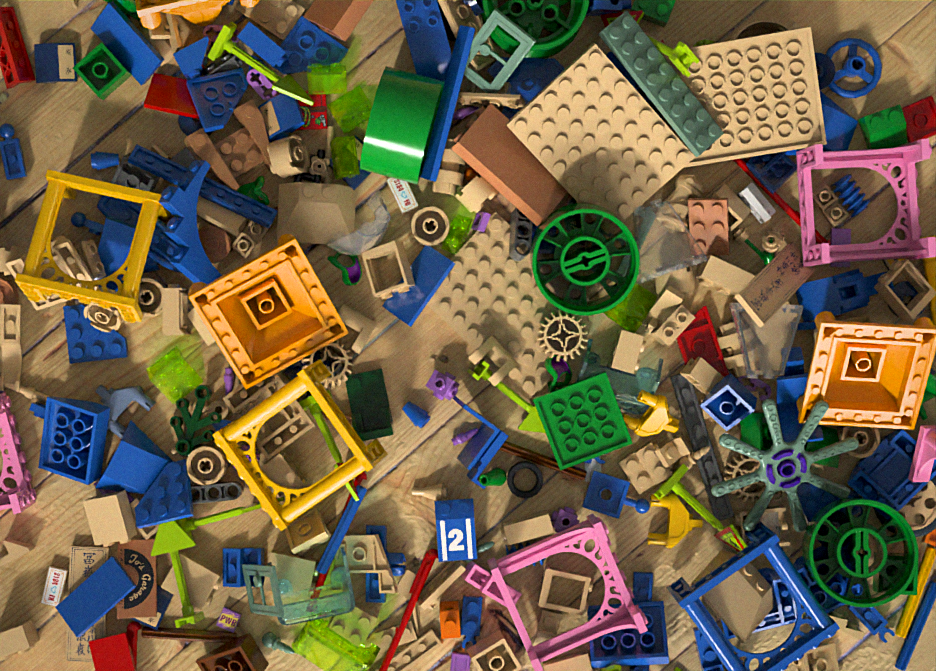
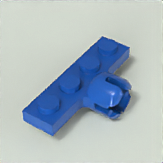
M366 525V534L379 535L393 576L403 575L406 565L396 564L406 562L405 555L403 553L387 551V525ZM366 573V602H386V593H379L378 573Z

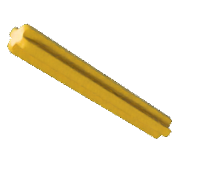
M927 547L918 570L917 595L908 596L895 634L899 637L905 638L936 558V549Z

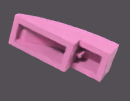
M474 561L469 562L465 567L466 570L460 576L487 596L507 607L492 573ZM506 583L514 604H516L522 594Z

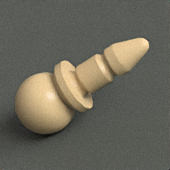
M710 446L703 447L693 454L690 453L682 456L678 460V466L680 467L684 463L691 469L693 464H697L699 458L708 453Z

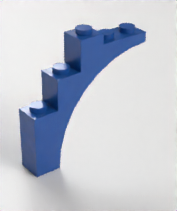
M206 160L193 161L189 165L185 176L178 181V186H168L161 194L162 197L158 202L174 215L167 223V228L164 231L165 234L180 246L174 251L170 263L192 282L208 284L222 275L207 257L200 241L197 227L199 191L203 179L211 166Z

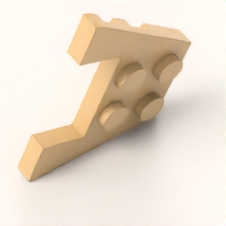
M345 535L335 555L336 561L334 570L331 571V582L327 588V594L346 593L345 573H378L379 593H397L398 587L379 535Z

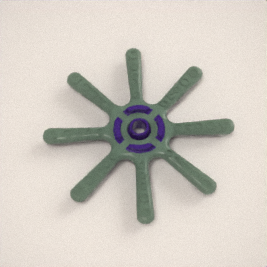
M766 399L762 403V408L773 440L770 449L765 451L759 450L727 433L719 437V444L721 446L758 460L760 462L759 468L754 472L718 482L712 486L711 492L714 496L719 497L752 483L762 481L766 484L765 490L743 521V529L748 532L753 531L774 494L782 490L787 493L795 531L804 532L807 528V522L797 494V487L803 482H808L840 499L847 498L850 494L848 487L811 473L810 466L815 461L856 449L859 446V441L856 437H848L812 452L804 449L805 443L829 408L826 401L819 400L814 405L797 438L791 442H785L781 432L776 403L773 399Z

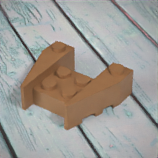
M252 99L237 107L233 112L242 129L214 145L203 128L187 136L183 141L194 159L206 160L211 165L209 171L221 179L226 186L235 191L239 189L235 179L261 163H264L268 171H270L271 162L267 151L269 140L263 116Z

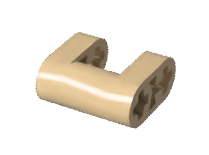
M343 304L338 314L345 325L360 333L351 348L352 351L360 354L377 323Z
M490 336L468 357L475 365L487 354L499 367L488 378L493 386H496L518 365L493 336Z

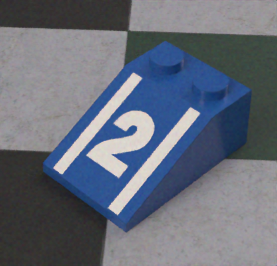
M473 498L434 501L439 562L477 559Z

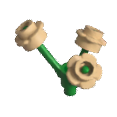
M739 227L733 233V241H736L739 245L745 242L767 265L774 258L775 251L778 250L786 234L783 233L781 228L772 227L771 230H767L769 232L768 236H764L761 241L762 247L765 250L763 252L747 239L750 235L747 227L743 229Z

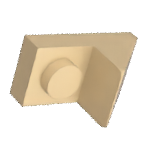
M681 432L657 449L655 453L666 468L682 456L690 454L692 447L683 432Z
M11 538L3 539L2 542L7 551L0 554V567L35 549L34 546Z
M542 608L533 646L557 636L556 632L561 613Z

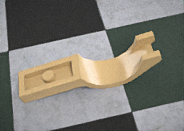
M0 304V345L2 349L0 391H4V387H15V391H20L22 373V304Z

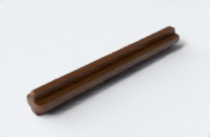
M507 441L499 449L580 480H584L587 474L586 470L575 466L560 470L556 459Z
M146 626L142 628L141 633L143 638L227 643L237 638L236 632L162 627L155 630Z

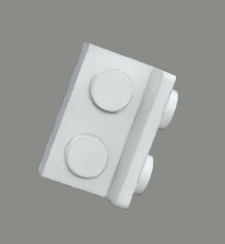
M750 183L737 194L752 210L751 212L761 224L768 221L776 212L754 183Z

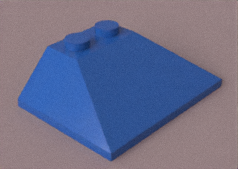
M904 429L896 430L884 436L872 455L861 458L857 462L847 484L864 499L886 504L898 512L928 483L911 482L908 479L917 441ZM934 459L930 480L936 476V459ZM874 507L887 520L890 518L886 513Z
M767 567L758 569L757 571L772 587L773 609L753 633L795 623L797 616L796 604L775 569ZM721 620L724 635L726 636V638H736L732 631Z

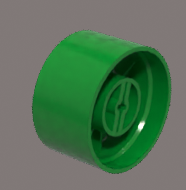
M388 66L385 67L376 91L366 129L360 160L361 170L414 184L419 183L444 88V81Z
M575 203L555 210L539 225L531 243L530 261L536 284L544 297L562 311L575 315H596L606 312L617 306L627 297L637 280L640 257L632 233L614 213L599 205ZM580 213L581 228L566 232L559 221L570 215ZM588 213L595 214V220L591 223L585 221V216ZM604 217L613 221L621 229L609 239H606L598 232ZM552 226H556L559 229L558 233L554 236L548 234V230ZM618 238L624 239V245L620 248L614 246V242ZM542 239L556 245L554 258L537 260L538 249ZM589 240L597 243V245L588 248H578L574 253L565 255L569 247L578 241ZM630 255L629 266L625 276L610 269L612 256ZM582 256H586V261H582ZM602 262L599 269L591 275L577 276L572 274V272L581 269L588 270L593 265ZM544 264L550 265V272L542 273L540 271L541 266ZM559 275L569 282L562 298L554 294L545 285ZM611 276L617 278L614 285L607 284V279ZM600 281L608 294L600 299L587 302L586 286ZM573 289L580 291V295L577 298L570 296V292Z
M851 497L839 499L820 509L809 522L802 545L804 563L813 581L836 600L855 607L880 606L897 598L911 583L918 565L917 540L905 518L886 504L864 498ZM854 506L860 507V515H852L851 510ZM871 506L880 509L890 517L879 529L867 523ZM845 507L849 522L842 524L836 529L827 518L838 509ZM824 524L827 527V532L824 535H819L818 530ZM893 526L895 528L893 536H887V527ZM869 534L877 545V556L870 566L871 549L869 548ZM849 535L850 544L847 551L850 556V569L845 566L841 558L842 544ZM815 539L828 542V557L818 560L813 559ZM903 541L904 557L902 563L887 559V544ZM860 548H861V549H862V552H859L858 554H856V551H859ZM820 564H826L827 571L824 574H819L817 571V567ZM889 565L895 567V572L892 575H887L886 568ZM837 572L849 578L844 595L833 591L826 585ZM879 572L890 584L882 591L871 595L867 578ZM855 584L861 586V591L858 594L852 593V586Z

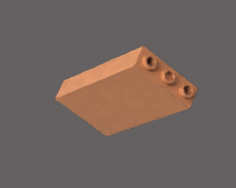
M314 0L303 17L319 29L346 41L374 0Z
M491 103L486 108L482 106L475 114L477 116L475 121L471 119L464 127L466 129L464 134L460 132L453 140L455 144L451 149L536 226H539L548 218L568 191L508 128L506 123L509 119Z

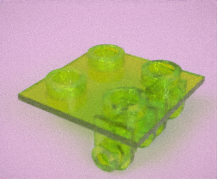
M360 86L327 105L344 134L346 132L349 134L356 126L360 127L359 124L361 123L365 124L364 121L369 120L372 109L370 101Z
M457 214L451 222V229L447 238L442 242L441 249L456 255L463 246L462 242H465L463 239L467 237L466 233H469L473 219Z

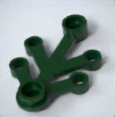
M208 385L196 387L195 396L198 400L192 417L188 409L189 400L179 398L176 401V406L180 409L182 417H171L170 425L174 428L177 435L176 451L181 456H189L194 451L195 446L215 439L212 436L215 433L213 430H205L201 436L193 438L195 431L212 423H220L222 420V415L219 412H211L208 417L199 420L206 400L212 396V390ZM205 389H206V391H207V395H206V396H204V394H203V392H204ZM182 401L185 403L184 407L181 406ZM215 414L217 415L216 421H214L213 416ZM176 418L178 419V424H177V425L175 424V419H176ZM183 419L187 427L186 434H184V431L181 427L183 425ZM208 432L211 434L210 439L207 438ZM186 443H187V445H188V449H187V450H186L185 447H184Z

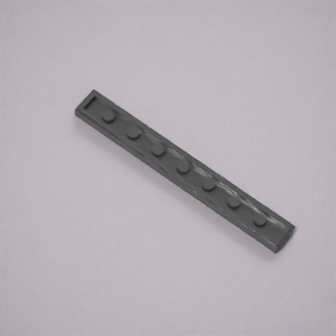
M680 373L669 376L693 452L710 446L708 453L697 460V465L713 515L719 521L735 517L728 494L716 497L711 492L712 486L722 482L723 478L693 384Z

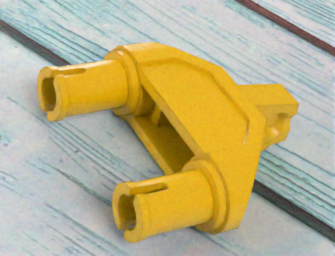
M642 389L638 394L637 401L650 405V407L641 418L635 419L622 413L626 427L632 429L639 436L644 437L658 434L662 430L675 433L679 429V420L669 414L667 398L661 394L653 395Z
M670 493L661 499L651 494L650 499L658 501H650V507H667L668 509L667 532L665 534L648 532L647 537L653 539H647V545H664L667 549H671L683 539L688 531H692V527L702 528L703 520L693 518V514L687 511L674 493Z

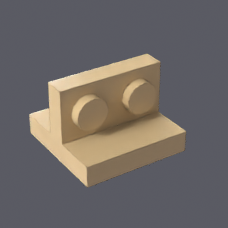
M317 507L300 515L284 529L291 551L294 555L297 553L299 556L330 540L332 537Z

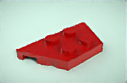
M703 306L693 315L696 318L676 338L684 365L686 366L691 358L696 360L697 357H701L722 376H727L729 373L707 306Z

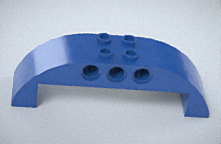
M396 0L416 74L444 81L445 84L452 54L437 0Z

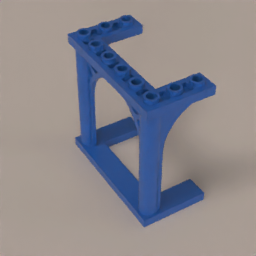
M759 522L753 531L745 532L753 543L692 586H689L681 577L666 587L681 608L685 609L727 671H750L749 664L754 658L759 661L758 668L754 671H784L790 663L800 660L804 653L810 649L817 648L820 642L834 636L836 631L840 629L837 623L826 614L778 543L780 540L777 535L762 522ZM764 553L792 594L796 604L797 616L793 631L784 643L771 651L750 653L738 649L729 642L699 597ZM807 623L812 630L808 633L800 631L802 624ZM797 635L802 636V637L798 638L796 641H794V638H795ZM742 656H746V659H745V661H744V665H743V660L740 659V657H742ZM766 657H769V658H770V659L767 660L765 663H763V660H764Z

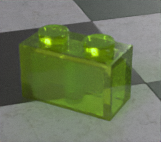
M315 63L307 66L308 95L347 93L346 65L332 63L323 66L320 63Z

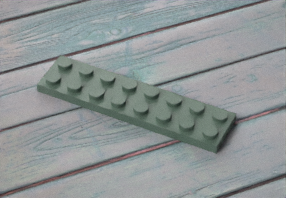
M627 10L598 34L695 157L701 155L724 134Z

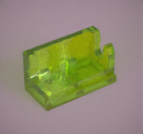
M355 136L336 137L330 141L335 180L342 179L343 177L353 178L359 175Z

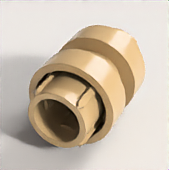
M447 139L436 182L428 180L433 182V193L455 196L457 187L463 186L464 174L459 173L460 166H466V162L451 149L455 144L453 139Z
M741 319L720 325L719 328L722 336L718 337L717 340L720 349L726 348L729 355L723 358L726 368H733L736 377L758 371L755 361L759 360L760 356L757 347H750L749 340L754 339L750 327L744 328Z

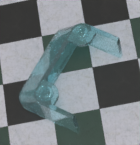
M588 339L575 382L605 371L620 410L637 415L644 414L649 405L637 401L638 394L642 389L653 395L655 394L660 383L663 359H659L655 370L644 367L640 368L636 375L600 365V356L590 352L593 339Z
M341 547L344 566L337 567L331 572V584L293 592L292 584L288 580H278L284 617L277 618L282 625L288 626L349 613L354 609L355 598L344 547Z

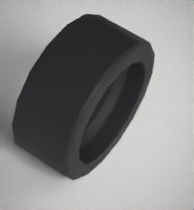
M518 462L508 471L507 485L510 491L517 497L524 499L532 498L542 489L543 474L531 462ZM520 469H530L536 475V484L529 491L519 490L514 484V475Z

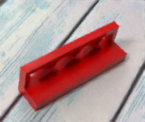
M0 7V35L2 38V43H0V67L6 87L10 89L20 83L35 81V76L14 7ZM11 72L13 74L14 81H12L11 79Z

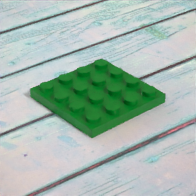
M605 371L533 398L560 470L633 444Z

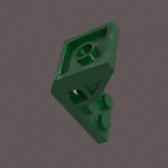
M382 369L348 375V380L345 383L352 412V427L361 440L367 441L394 435V425Z

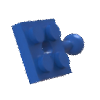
M593 470L582 507L619 519L623 504L635 507V510L641 514L648 512L650 504L644 498L634 500L626 497L630 485L629 481ZM604 489L611 491V497L607 500L601 498V492Z

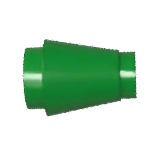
M496 467L482 474L479 481L483 486H502L507 479V475L503 469Z

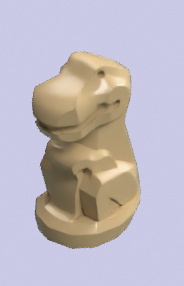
M695 175L678 176L675 179L672 193L658 207L656 219L662 223L661 228L672 233H675L676 230L686 231L688 226L685 221L688 214V197L699 198L704 192V187L696 180Z

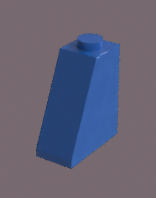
M250 21L237 36L243 44L273 68L276 66L280 67L287 59L285 57L286 52Z

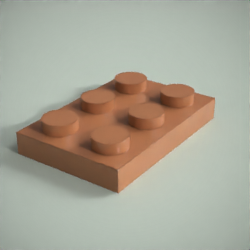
M689 198L691 255H729L728 198Z

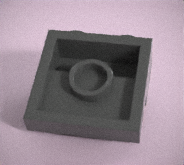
M131 153L124 155L111 183L149 192L155 189L160 177L129 163L128 158ZM132 202L142 207V203Z

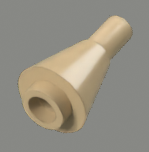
M444 483L425 488L412 487V495H420L436 501H443L447 499L448 488L444 486Z

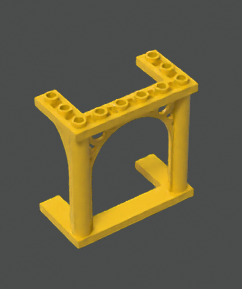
M47 169L45 177L48 180V185L22 274L17 273L15 282L31 301H46L47 296L57 294L62 299L71 300V298H75L84 304H91L93 302L107 309H110L111 306L116 307L125 321L131 323L141 322L143 313L138 305L139 288L157 218L169 221L171 214L158 202L162 197L161 194ZM75 189L142 203L130 251L125 262L116 272L103 279L84 281L70 277L57 266L52 256L51 239L63 197L75 200L77 195ZM44 258H48L49 263L43 264L41 266V264L44 263ZM46 269H55V274L51 278H42V273ZM119 275H124L122 278L123 284L117 279ZM58 277H63V278H64V281H63L62 283H61L60 280H58V281H55V280H56ZM110 281L115 282L118 286V291L114 294L107 290L106 285ZM77 283H81V284H82L81 287H78V286H76V285H77ZM95 286H102L103 292H101L99 289L95 290Z
M321 359L298 372V376L239 419L234 420L212 435L215 438L216 445L223 449L227 460L235 466L239 477L245 480L250 492L258 498L262 509L268 512L272 518V523L280 531L287 528L301 514L365 470L366 472L371 470L388 454L377 438L367 446L364 444L321 384L323 380L331 375ZM309 390L355 456L313 485L298 489L287 488L272 481L261 469L256 457V438L260 428L269 418ZM249 431L252 434V438L247 436L249 434ZM246 441L249 443L250 449L247 451L241 450L238 442ZM246 455H249L251 457V462L246 457ZM268 486H271L274 489L273 493L271 492ZM280 491L284 492L286 496L284 504H280L277 500V494ZM291 493L295 494L297 497H291Z

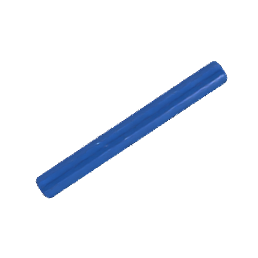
M361 485L356 486L360 500L355 501L353 496H351L316 567V570L322 574L327 573L367 492V489Z
M934 581L929 583L896 661L895 667L899 670H906L935 602L936 582Z

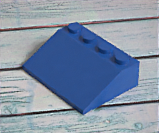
M48 396L38 468L86 485L98 480L102 472L110 407L91 401Z
M664 602L633 603L638 605L639 609L644 612L648 624H646L648 631L640 634L636 628H626L590 640L591 667L606 668L614 664L621 667L669 664ZM609 604V606L618 608L621 604ZM601 605L588 607V621L595 616ZM607 609L603 611L604 616L607 615V613H609V615L612 614V612L608 611Z

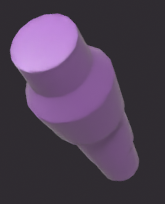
M470 106L457 109L452 119L453 121L463 119L477 111L479 107Z
M231 367L225 368V395H228L233 388L234 374Z
M474 428L465 433L462 432L452 438L451 441L454 446L462 444L477 434L479 430Z

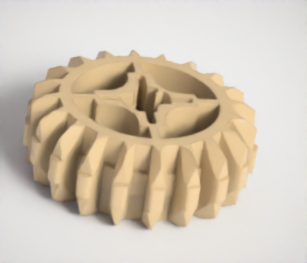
M557 310L558 316H555L553 311L550 312L552 318L549 319L547 316H544L547 323H539L540 326L544 327L543 330L537 329L538 333H542V337L538 336L536 339L543 340V343L538 345L539 348L545 346L546 349L543 350V354L550 351L549 358H553L554 354H556V361L560 360V356H563V360L567 361V355H570L571 359H575L573 352L580 355L581 352L578 348H586L585 345L581 344L582 341L588 342L587 338H583V334H588L589 332L582 331V328L587 326L586 323L580 325L579 322L582 320V317L575 320V314H571V317H569L568 312L562 315V311ZM563 319L572 322L577 331H568L565 328ZM558 320L557 331L553 334H547L549 326ZM561 326L562 330H565L564 333H572V335L564 337V341H560L561 338L553 337L561 333ZM578 336L575 346L567 351V341L572 337ZM547 340H557L560 343L561 352L554 350Z
M338 339L321 348V361L324 362L328 359V361L333 362L329 367L326 365L331 375L321 382L325 389L328 388V384L331 389H334L336 384L341 386L342 380H348L346 375H351L352 373L348 368H352L353 364L348 361L352 360L353 356H347L350 349L344 351L345 343L339 346ZM327 349L336 352L339 357L332 356L330 351ZM315 352L301 360L302 363L307 364L302 367V370L313 364ZM342 363L339 375L334 377V366Z
M738 453L739 459L735 456L732 457L734 464L727 463L731 469L724 470L725 473L729 474V476L724 477V480L735 478L736 472L741 476L745 475L743 472L747 474L754 472L759 468L760 462ZM755 461L748 469L740 467L745 462ZM758 481L729 493L732 495L736 493L735 498L740 499L742 496V501L744 502L748 500V497L750 502H754L755 496L759 499L760 494L765 490L766 484ZM752 484L760 485V487L754 491H745L746 488H749Z

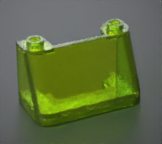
M316 606L292 641L291 646L295 653L306 658L324 671H368L381 648L373 643L367 648L364 647L365 644L363 643L357 647L327 627L330 621L327 619L323 620L322 614L324 611Z

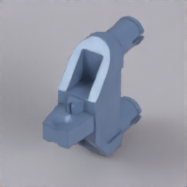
M100 385L95 390L102 397L100 402L104 406L110 407L107 430H111L120 438H122L126 428L118 422L117 418L131 401H136L146 411H149L156 402L142 392L141 386H130L116 390L111 387L108 390L103 385Z

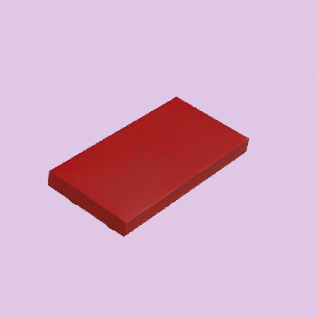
M154 73L144 101V108L199 119L186 85L187 80Z
M127 632L88 641L95 671H137Z

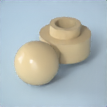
M197 400L193 403V410L196 406ZM214 401L211 405L205 402L202 414L215 412V408L219 406L222 408L221 415L222 419H224L228 414V406L223 401ZM216 414L213 416V419L217 420Z

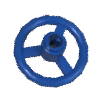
M846 38L833 44L825 54L831 59L840 48L848 46V59L843 63L842 69L835 72L834 79L828 87L832 92L841 97L858 98L867 95L876 87L881 78L882 63L879 53L871 44L862 39ZM857 46L866 50L872 57L874 63L873 76L865 71L866 62L861 56L857 55ZM844 76L851 78L858 76L868 84L862 89L851 91L837 86L835 81Z

